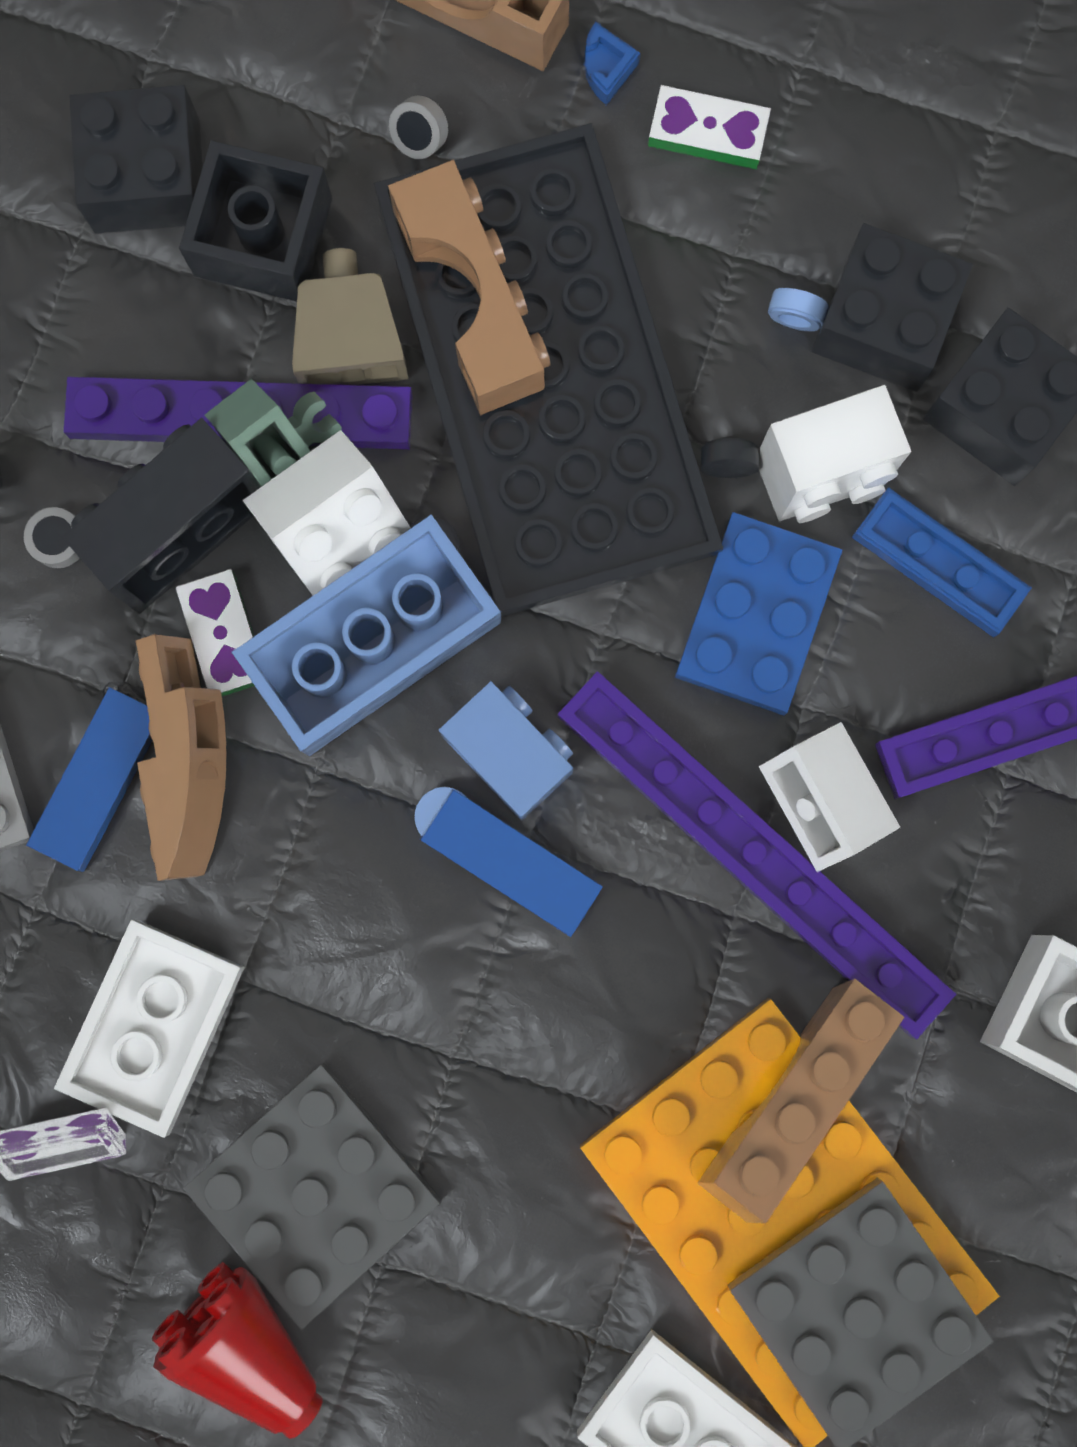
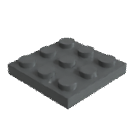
M325 1063L315 1069L183 1187V1190L301 1330L441 1203L440 1197Z
M879 1178L873 1180L727 1285L835 1447L852 1446L994 1342L889 1189Z

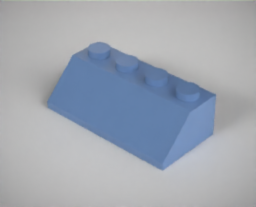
M430 515L232 651V654L299 750L311 756L501 623V612L434 517Z

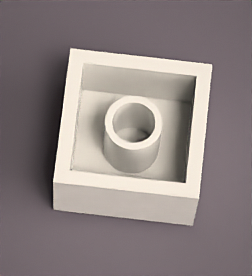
M885 385L771 424L759 449V471L778 521L796 516L798 523H804L830 512L829 504L850 497L852 504H858L881 495L886 491L884 485L898 476V468L912 451Z
M341 430L243 500L313 596L411 529L373 466Z
M1031 935L980 1042L1077 1092V947L1054 935Z

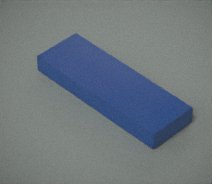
M889 487L851 537L993 638L1000 634L1032 588Z
M110 687L108 688L26 846L76 871L85 872L138 770L137 763L143 760L153 741L149 732L150 720L147 705Z
M454 789L450 791L419 839L570 937H572L603 886Z

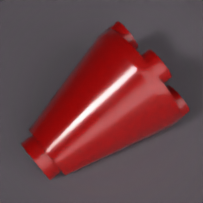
M222 1262L214 1267L202 1280L197 1289L201 1295L183 1314L179 1310L172 1312L155 1331L152 1341L159 1347V1350L155 1356L154 1368L168 1380L274 1434L282 1432L288 1439L295 1438L312 1423L321 1409L323 1398L316 1392V1381L255 1277L245 1268L238 1267L232 1270Z

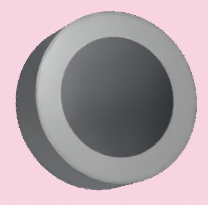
M412 96L392 111L389 119V132L394 144L403 154L414 159H425L444 145L448 136V123L443 110L436 102L424 96Z
M49 507L36 512L29 519L24 529V544L30 555L43 565L51 568L68 567L80 559L78 555L62 538L72 528L71 522L75 516L69 511L58 507Z

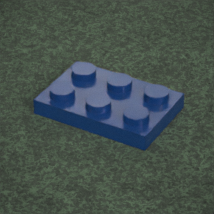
M732 512L722 539L723 551L719 552L716 556L674 678L781 715H786L820 619L842 549Z

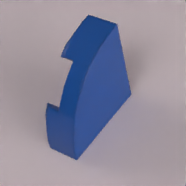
M595 22L586 40L584 68L592 91L607 105L638 66L640 52Z

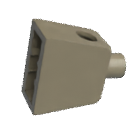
M336 248L326 251L322 255L324 278L304 280L298 286L292 359L293 373L298 384L361 385L408 379V370L381 275L376 273L359 274L357 254L354 250Z

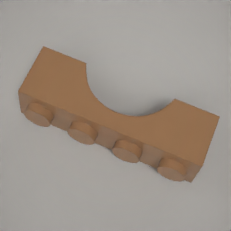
M396 0L541 71H544L569 25V0Z
M451 160L388 185L393 212L414 261L436 262L456 269L473 284L480 297L479 311L473 324L455 343L459 367L480 415L544 390V368L551 366L547 349L538 332L529 335L521 317L528 314L524 296L517 281L514 280L507 283L499 265L506 262L503 248L495 230L492 228L484 231L477 214L483 212V205L473 179L469 177L462 180L454 160Z
M856 979L833 987L800 1034L799 1047L778 1083L756 1111L739 1128L732 1132L697 1184L745 1222L766 1224L904 1019V1016Z

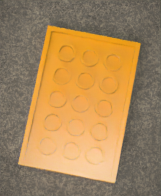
M767 998L580 1144V1149L803 1447H815L828 1435L727 1286L729 1283L873 1180L879 1178L889 1189L975 1315H978L1000 1296L850 1101L847 1102L766 1224L745 1222L697 1184L732 1132L739 1128L756 1111L778 1083L799 1047L801 1037L770 998Z

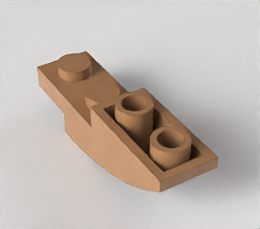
M154 634L136 640L140 662L139 675L144 685L150 720L149 732L154 742L156 757L138 762L137 765L141 782L140 794L145 805L151 840V856L155 863L157 880L162 881L205 875L221 820L227 753L221 690L200 688L192 639Z

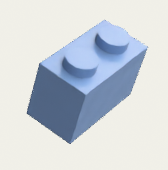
M490 681L438 731L444 740L522 821L573 773V767L567 762L573 755V752L553 730L549 728L545 733L541 734L526 717L533 710L512 687L508 686L501 692Z

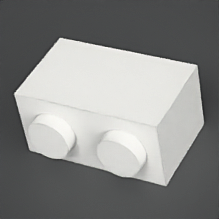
M842 722L793 746L759 766L817 872L859 853L901 828Z

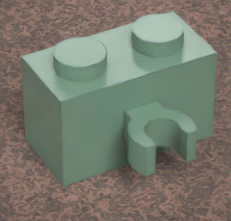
M252 378L205 414V417L227 446L250 470L260 487L311 452L308 447L312 443H323L342 429L341 425L330 414L318 423L312 424L315 414L327 406L315 392H310L301 397L294 407L293 416L287 419L279 406Z

